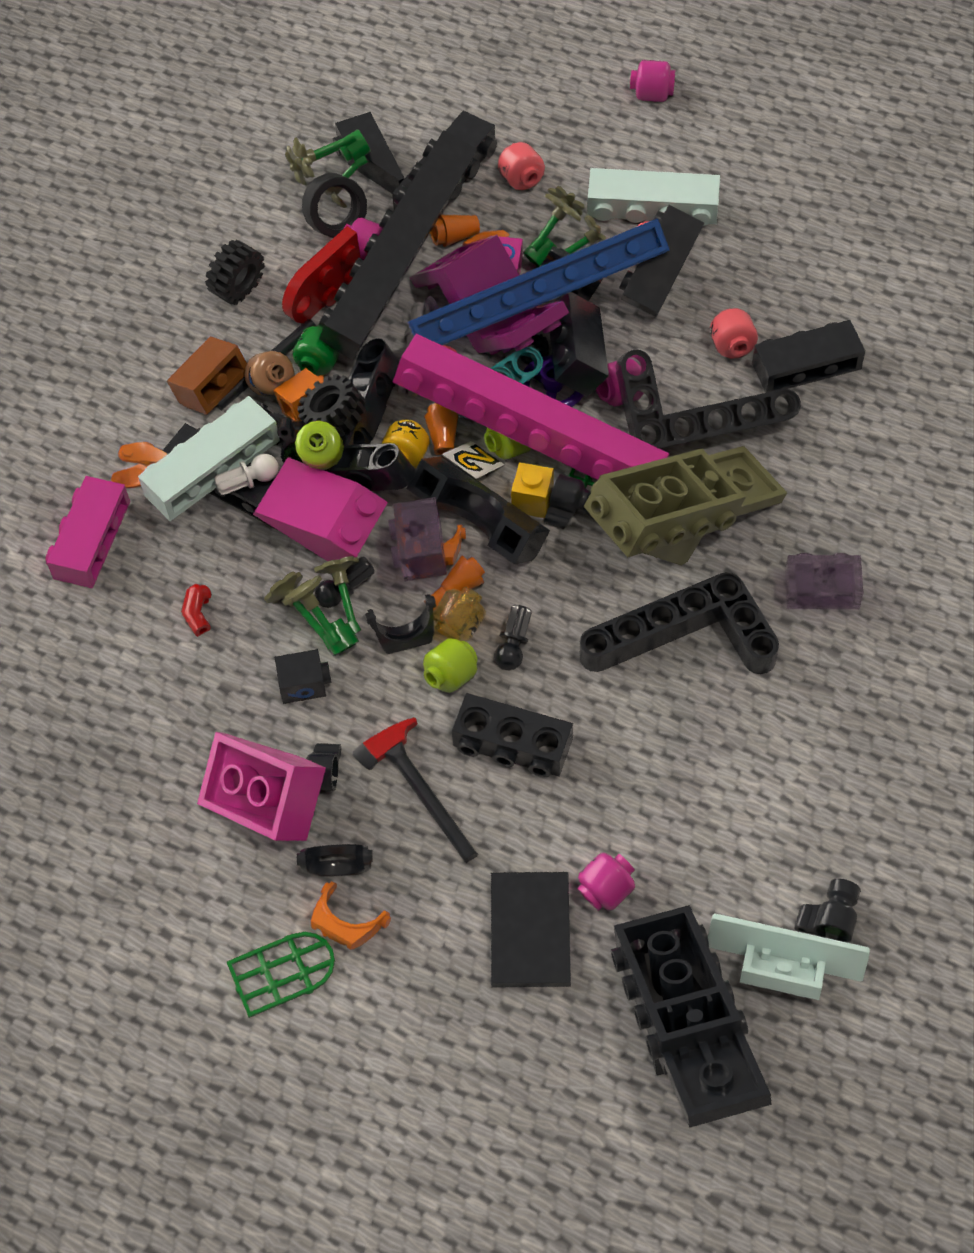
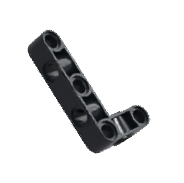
M376 338L370 340L359 352L349 380L365 400L366 404L363 405L366 408L365 413L359 414L362 419L359 423L354 421L353 425L355 428L352 431L348 428L344 431L345 436L341 437L343 443L341 459L335 466L324 470L357 482L370 491L403 489L413 481L416 473L414 466L397 445L393 443L370 444L376 435L386 410V404L391 391L396 385L393 383V379L400 362L383 339Z

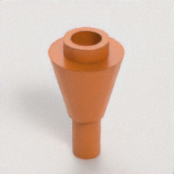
M464 556L459 558L441 583V587L431 594V596H434L437 606L433 608V612L449 598H454L484 584L481 576L485 574V571L476 559L470 557L467 560Z

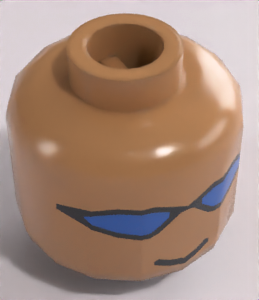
M268 351L256 354L249 359L245 367L244 376L246 384L253 392L261 396L275 395L273 391L275 388L294 376V369L287 356L281 352Z

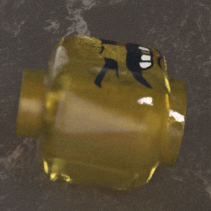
M463 587L462 591L457 589L447 590L433 611L436 623L434 626L435 630L447 638L458 640L471 639L486 616V610L480 604L482 597L468 587Z

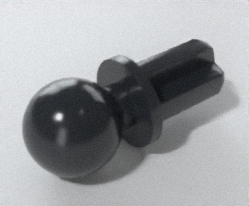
M364 556L359 558V563L350 566L346 570L349 581L346 586L351 595L355 593L353 591L354 588L375 573L374 567ZM324 580L315 589L314 595L322 607H335L342 600L339 587L335 586L333 580Z
M512 605L505 631L500 632L499 636L506 640L505 643L499 645L495 650L494 661L503 670H514L523 661V653L519 644L528 643V639L525 636L532 615L531 609L526 606Z

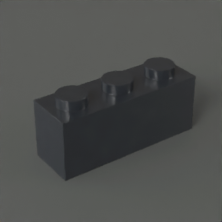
M668 205L665 213L658 210L654 218H658L670 250L638 263L634 273L628 270L619 286V289L624 291L621 300L657 317L704 225V222L671 205Z
M569 292L564 294L559 300L554 301H563L569 311L567 315L559 319L561 325L550 331L555 381L588 397L609 376L600 307Z
M851 320L839 323L832 322L824 327L809 331H798L790 336L767 339L759 344H755L752 365L766 393L780 389H790L861 370L865 349Z

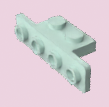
M720 914L712 915L708 934L709 948L745 956L740 983L815 1000L820 998L824 973L860 982L863 981L870 949L865 946Z

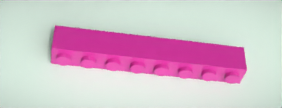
M419 334L414 336L403 353L393 379V383L597 480L600 475L664 459L669 455V453Z

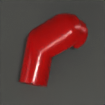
M194 584L186 590L181 613L195 636L198 637L211 629L201 610L203 604L209 602L212 594L208 586Z

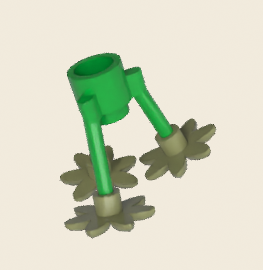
M357 129L346 137L316 150H306L305 145L300 144L296 137L293 140L294 146L292 149L290 146H287L285 157L291 163L290 170L294 171L296 181L306 185L304 176L306 178L315 177L310 166L312 162L340 150L347 162L352 159L354 161L342 174V176L350 178L358 168L368 163L365 155L370 153L371 150L365 138ZM330 187L325 191V194L331 195L332 200L340 207H347L338 196L343 188Z
M557 186L555 189L549 188L548 192L550 194H545V197L556 205L551 213L553 215L538 237L523 252L525 257L537 267L541 266L553 246L556 247L547 237L559 220L562 221L566 214L571 215L580 222L582 210L585 208L582 202L575 200L576 195L574 193L567 194L561 186ZM587 215L584 218L590 228L588 232L584 233V238L566 248L565 251L572 254L588 243L592 245L596 241L598 243L607 239L601 233V227L596 224L592 216Z

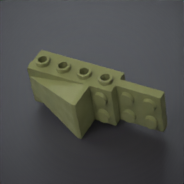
M745 446L708 455L701 448L600 475L598 481L591 487V494L584 508L627 558L644 553L682 566L689 561L705 534L728 529L734 524L737 516L782 503L787 492Z

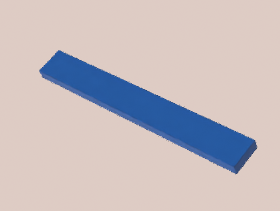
M657 218L410 320L407 323L413 338L416 334H419L435 343L444 345L665 253L670 249Z

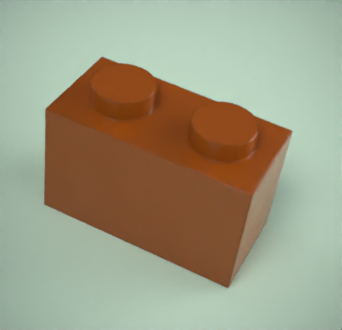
M210 336L171 375L167 383L180 404L207 415L244 377L247 362L238 345Z

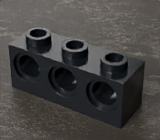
M469 693L465 694L452 728L453 746L457 747L458 751L471 757H476L478 754L493 757L496 763L505 767H512L514 764L529 768L531 773L539 777H549L550 774L560 777L573 740V723ZM474 725L484 727L483 730L478 732L468 730V728ZM510 735H514L520 738L515 742H507L504 740L505 737ZM549 745L554 747L555 750L543 752L539 748Z

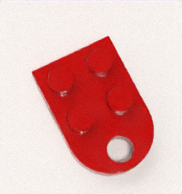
M346 226L294 274L285 289L282 299V309L288 317L302 324L307 319L315 316L326 305L332 306L336 302L334 297L343 282L348 285L350 284L353 277L349 276V273L358 257L361 258L356 231Z

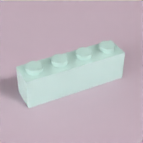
M590 168L587 215L601 221L627 219L630 222L638 223L643 220H654L658 210L665 213L668 205H671L704 222L703 226L717 224L720 175Z
M250 396L240 403L233 404L226 413L212 423L204 425L197 434L186 442L175 446L168 455L157 463L150 464L138 476L144 496L169 521H172L216 488L214 479L216 475L239 467V462L242 461L248 465L257 455L263 454L278 443L280 439L277 434L276 421Z

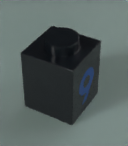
M318 649L274 657L283 704L327 696L325 684L332 683L328 661L321 663Z

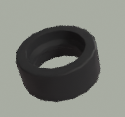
M327 173L315 178L306 187L302 198V212L306 222L315 231L334 238L344 229L346 224L352 225L357 218H365L367 214V199L363 189L356 181L337 173ZM330 187L344 188L351 197V208L348 216L337 225L325 223L318 214L320 197Z

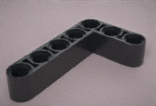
M631 350L623 354L616 363V375L629 435L642 440V428L645 425L651 426L656 432V439L650 445L659 449L786 421L794 418L801 408L800 398L794 391L780 389L663 415L650 356L642 350ZM628 358H635L640 362L641 372L638 376L631 375L627 371L626 362ZM636 392H643L647 395L649 404L645 410H640L634 405L633 397ZM779 396L783 397L788 403V410L784 415L778 413L775 408V401ZM745 404L751 405L755 410V418L752 422L746 421L741 414L742 407ZM711 411L718 412L722 417V425L718 430L712 428L708 423V416ZM678 418L688 422L689 432L685 437L679 436L674 429V424Z
M725 572L589 628L580 638V662L589 671H604L719 622L745 667L755 674H765L773 670L776 665L779 641L741 578L733 573ZM720 594H729L733 597L727 598L721 596ZM696 607L699 608L700 611H691L687 608ZM656 621H665V622H667L668 624H666V625H659V624H657V623H655V622H656ZM737 622H746L750 625L741 626ZM630 634L635 636V638L626 639L622 636ZM593 648H599L603 651L600 653H593L589 650ZM761 650L766 652L767 655H758L754 651Z

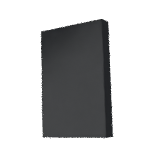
M568 872L491 873V988L571 987Z

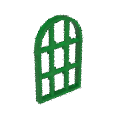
M299 932L287 935L282 939L227 961V965L236 985L235 990L240 995L247 1015L250 1018L304 994L313 993L314 990L325 984L332 975L335 958L333 949L326 939L316 933ZM310 937L320 942L303 949L301 947L297 949L293 939ZM288 942L291 954L272 962L270 960L266 962L262 952ZM326 946L331 959L310 968L309 966H304L300 956ZM257 955L261 966L236 976L232 965ZM290 960L292 962L296 961L300 972L279 981L278 979L273 980L269 969ZM329 966V970L324 978L312 985L308 975ZM259 973L260 975L265 974L269 985L246 995L243 994L239 984L240 981ZM297 979L299 981L304 980L307 988L281 999L278 987ZM267 992L268 994H273L275 1002L250 1011L247 1004L248 1000Z

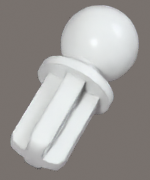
M259 454L252 460L251 466L247 467L244 461L239 462V467L216 475L214 479L220 494L225 495L246 486L250 489L253 488L254 479L261 482L271 481L278 474L279 465L272 455Z

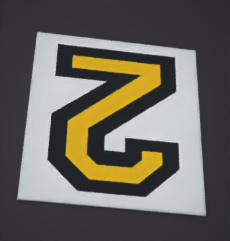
M472 441L443 453L445 457L476 479L504 466L502 462Z

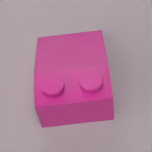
M287 458L253 515L324 560L331 561L348 556H358L388 502L357 482L321 469L311 468L302 462Z
M215 732L197 804L275 841H307L326 767L291 753L226 733Z

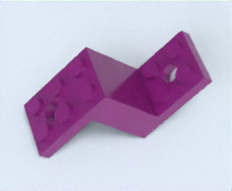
M498 235L461 245L409 278L416 288L427 286L431 290L440 286L447 301L451 304L519 276L500 238ZM563 301L535 306L470 333L467 337L478 353L489 352L490 355H494L500 351L506 353L514 348L516 351H519L534 342L533 335L541 331L545 334L561 325L559 319L567 315L569 311Z

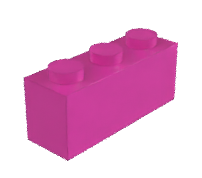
M85 476L81 487L75 489L72 497V507L68 516L62 518L59 526V536L55 545H51L46 554V565L49 567L53 579L88 588L94 587L130 504L125 484Z

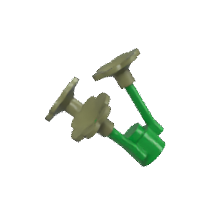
M348 556L331 560L314 568L315 573H328L332 575L335 586L339 587L348 623H344L342 618L329 623L318 607L319 601L313 592L322 580L320 575L312 580H307L295 589L302 580L303 575L300 572H290L282 580L276 582L264 598L267 603L272 602L273 604L280 599H284L282 602L285 606H294L321 637L327 649H330L334 656L359 642L355 634L360 632L361 628L355 619L346 586L349 583L346 570L350 566L359 563L358 557ZM310 610L312 611V613L314 614V616L317 618V620H316V619L313 617V615L309 612Z

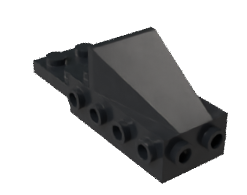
M690 905L614 925L616 948L611 949L616 972H624L625 976L622 977V983L628 1001L635 999L637 1004L633 1006L637 1025L640 1030L647 1029L649 1034L645 1036L649 1055L653 1060L656 1076L668 1074L689 1128L772 1105L771 1093L745 1037L748 1034V1026L742 1010H737L732 987L728 980H723L716 952L711 953L706 930L703 924L698 925Z

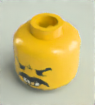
M399 420L389 426L382 443L397 445L416 469L428 450L430 440L429 435L419 423L412 420Z

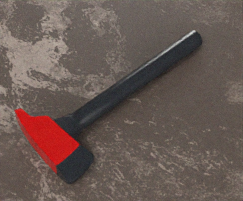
M415 717L396 723L359 745L353 751V755L366 769L372 770L385 757L397 766L465 863L478 856V853L407 756L404 745L407 742L408 732L418 724Z

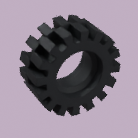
M236 239V241H229L228 245L224 244L221 247V253L216 252L214 255L216 260L210 262L209 267L211 270L206 272V277L209 279L205 281L208 291L233 305H238L239 301L242 302L245 299V295H249L252 292L251 289L258 286L259 283L256 281L258 278H262L263 275L260 270L265 267V263H263L264 257L260 252Z
M334 374L332 379L326 376L323 378V383L316 381L313 390L308 388L305 391L307 398L301 397L299 402L302 406L298 407V412L300 413V419L305 425L314 421L327 422L336 428L340 437L345 436L344 431L347 428L350 431L355 428L353 425L354 421L358 423L361 421L362 417L359 414L365 413L366 408L363 405L366 403L363 396L346 376L340 377L339 374Z

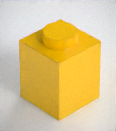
M519 462L511 490V504L529 516L545 518L554 487V468Z

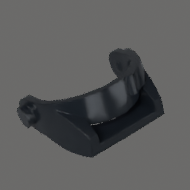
M430 594L425 595L426 606L422 614L414 621L402 626L388 627L376 622L373 609L367 610L368 613H365L367 624L376 632L379 643L387 655L432 643L434 635L433 608L437 607L434 596Z
M362 844L314 846L304 848L300 853H297V866H300L307 874L322 877L363 874L371 869V862H373V850H368V846ZM348 854L356 856V859L320 861V856Z

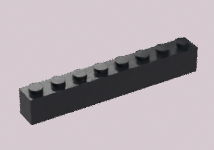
M445 130L442 131L437 141L431 138L422 156L426 157L424 163L416 162L408 177L412 181L408 188L402 185L396 195L394 203L397 204L394 212L388 209L379 224V227L383 229L380 235L372 234L364 249L368 253L364 260L358 257L349 273V276L353 277L350 284L348 285L343 282L334 297V301L338 302L334 310L327 308L318 324L323 328L319 340L352 360L356 358L470 167L477 152L476 148Z

